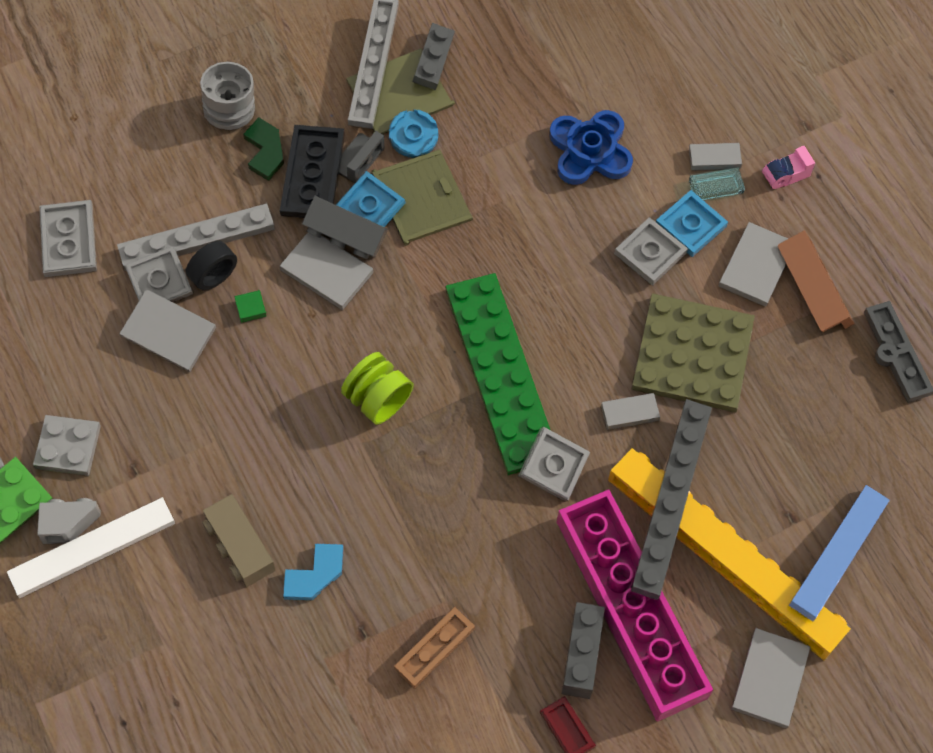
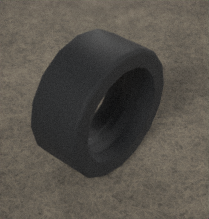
M213 241L206 244L192 256L187 264L186 274L199 289L203 291L217 287L231 275L237 264V256L224 242Z

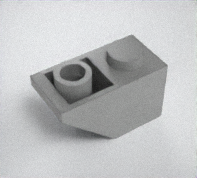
M80 498L76 502L51 499L47 503H39L37 535L43 544L70 542L81 535L101 516V510L96 501L88 498Z

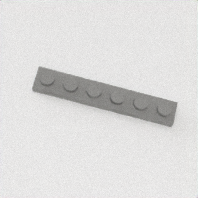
M374 0L349 112L348 125L373 129L399 0Z
M266 203L117 244L124 270L127 271L125 264L170 246H174L177 255L181 256L198 251L213 241L228 243L275 230Z

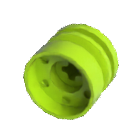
M374 352L360 361L349 373L341 387V393L347 399H351V403L356 407L361 406V412L375 425L382 424L390 419L405 404L414 386V383L399 370L393 371L394 365L386 361V358L380 352Z

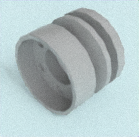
M220 62L208 67L202 74L200 81L204 117L211 125L225 130L239 129L248 124L255 112L252 74L246 67L234 62Z

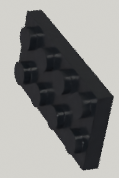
M294 125L280 206L281 216L305 218L314 196L334 204L345 136L344 129Z

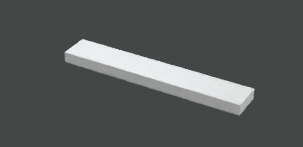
M162 497L7 571V574L20 599L174 525L175 521Z

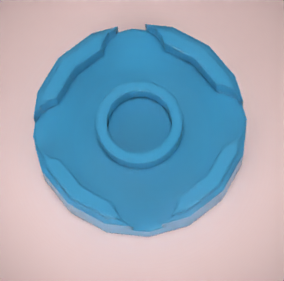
M421 110L400 112L393 118L389 128V140L392 147L399 154L411 158L430 153L438 142L436 121L428 113Z

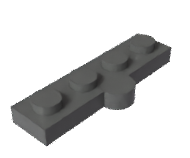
M887 301L866 308L864 315L880 345L875 353L877 363L885 367L890 366L907 403L931 396L933 394V387L891 302Z

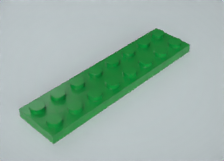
M496 273L446 285L445 291L507 475H512L521 471L540 428L545 427L550 430Z

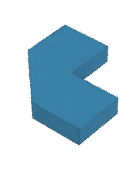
M315 544L314 570L285 569L284 600H313L326 586L340 577L343 567V545Z

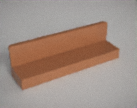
M804 230L778 244V248L820 330L824 332L842 323L845 329L854 325L852 317L806 231Z

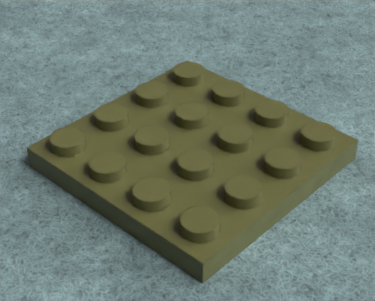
M652 293L631 390L649 394L654 393V395L681 401L688 399L709 407L736 413L755 315Z

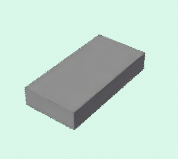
M739 143L690 144L689 146L691 170L741 169L742 159Z
M654 393L601 403L607 430L660 420Z

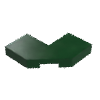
M258 117L243 134L245 140L261 149L248 163V168L269 181L284 164L279 129Z

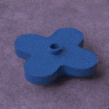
M603 110L596 113L590 121L582 122V120L572 116H560L552 122L549 133L550 140L556 147L565 151L559 158L557 167L558 175L564 182L572 185L582 184L588 180L594 171H598L611 179H621L630 173L633 164L632 154L627 148L617 143L624 131V121L618 113Z

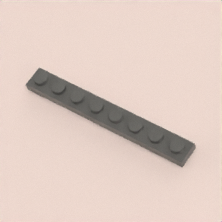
M686 399L683 405L630 590L632 592L658 600L661 595L712 407Z

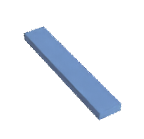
M867 485L864 487L789 604L790 607L811 621L816 619L890 501L888 498Z

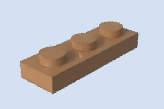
M454 607L394 666V669L415 689L475 630V625Z

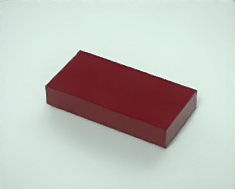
M565 696L540 710L541 716L564 753H587L596 747Z

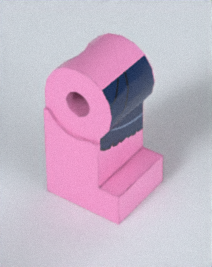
M801 146L795 149L793 154L769 162L763 168L762 173L773 189H777L810 177L815 161L806 147Z

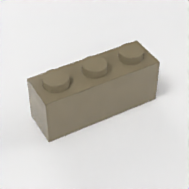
M233 494L203 510L206 520L202 521V524L209 536L213 534L219 541V543L215 544L223 559L229 558L232 563L229 569L237 582L242 580L247 588L276 571L272 558Z

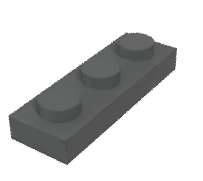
M435 23L431 24L412 82L436 90L455 33L454 30Z

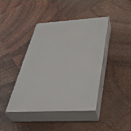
M85 200L39 206L44 277L97 271L92 201Z
M749 222L718 286L766 307L786 266L778 244L788 238Z
M310 233L304 236L280 265L282 272L341 310L347 306L373 274L372 267L339 246L330 243L323 236L319 238Z
M146 289L121 330L120 336L191 372L215 331L216 325Z
M755 628L731 710L787 729L811 646Z

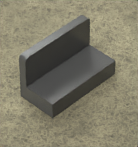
M375 131L369 138L363 133H359L341 155L339 174L356 183L385 149L384 135Z

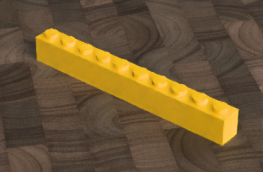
M632 448L611 469L608 481L652 517L665 471L662 469L658 470L651 464L650 459L645 454L636 452ZM689 491L676 538L799 641L811 646L810 650L825 661L851 629L847 626L845 619L836 613L830 612L823 606L816 619L811 621L790 607L789 604L801 587L800 582L794 577L785 575L775 561L762 556L752 542L744 541L739 537L730 524L722 523L714 516V512L708 506L701 505L693 499V495Z

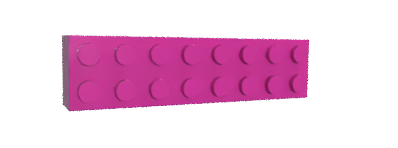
M608 489L559 510L557 524L598 606L605 607L604 618L656 721H661L707 700L713 692V688L663 592L661 591L659 599L655 600L630 591L642 551L610 490Z

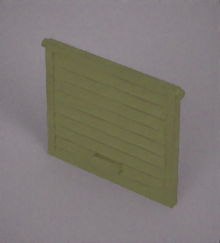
M422 48L387 62L373 126L374 132L388 133L393 118L400 112L421 110L432 115L455 105L454 100H450L440 80L436 90L412 82L423 51ZM358 74L346 78L353 94Z
M440 149L377 171L376 169L371 171L374 177L405 199L406 203L392 218L405 246L409 245V242L473 220Z

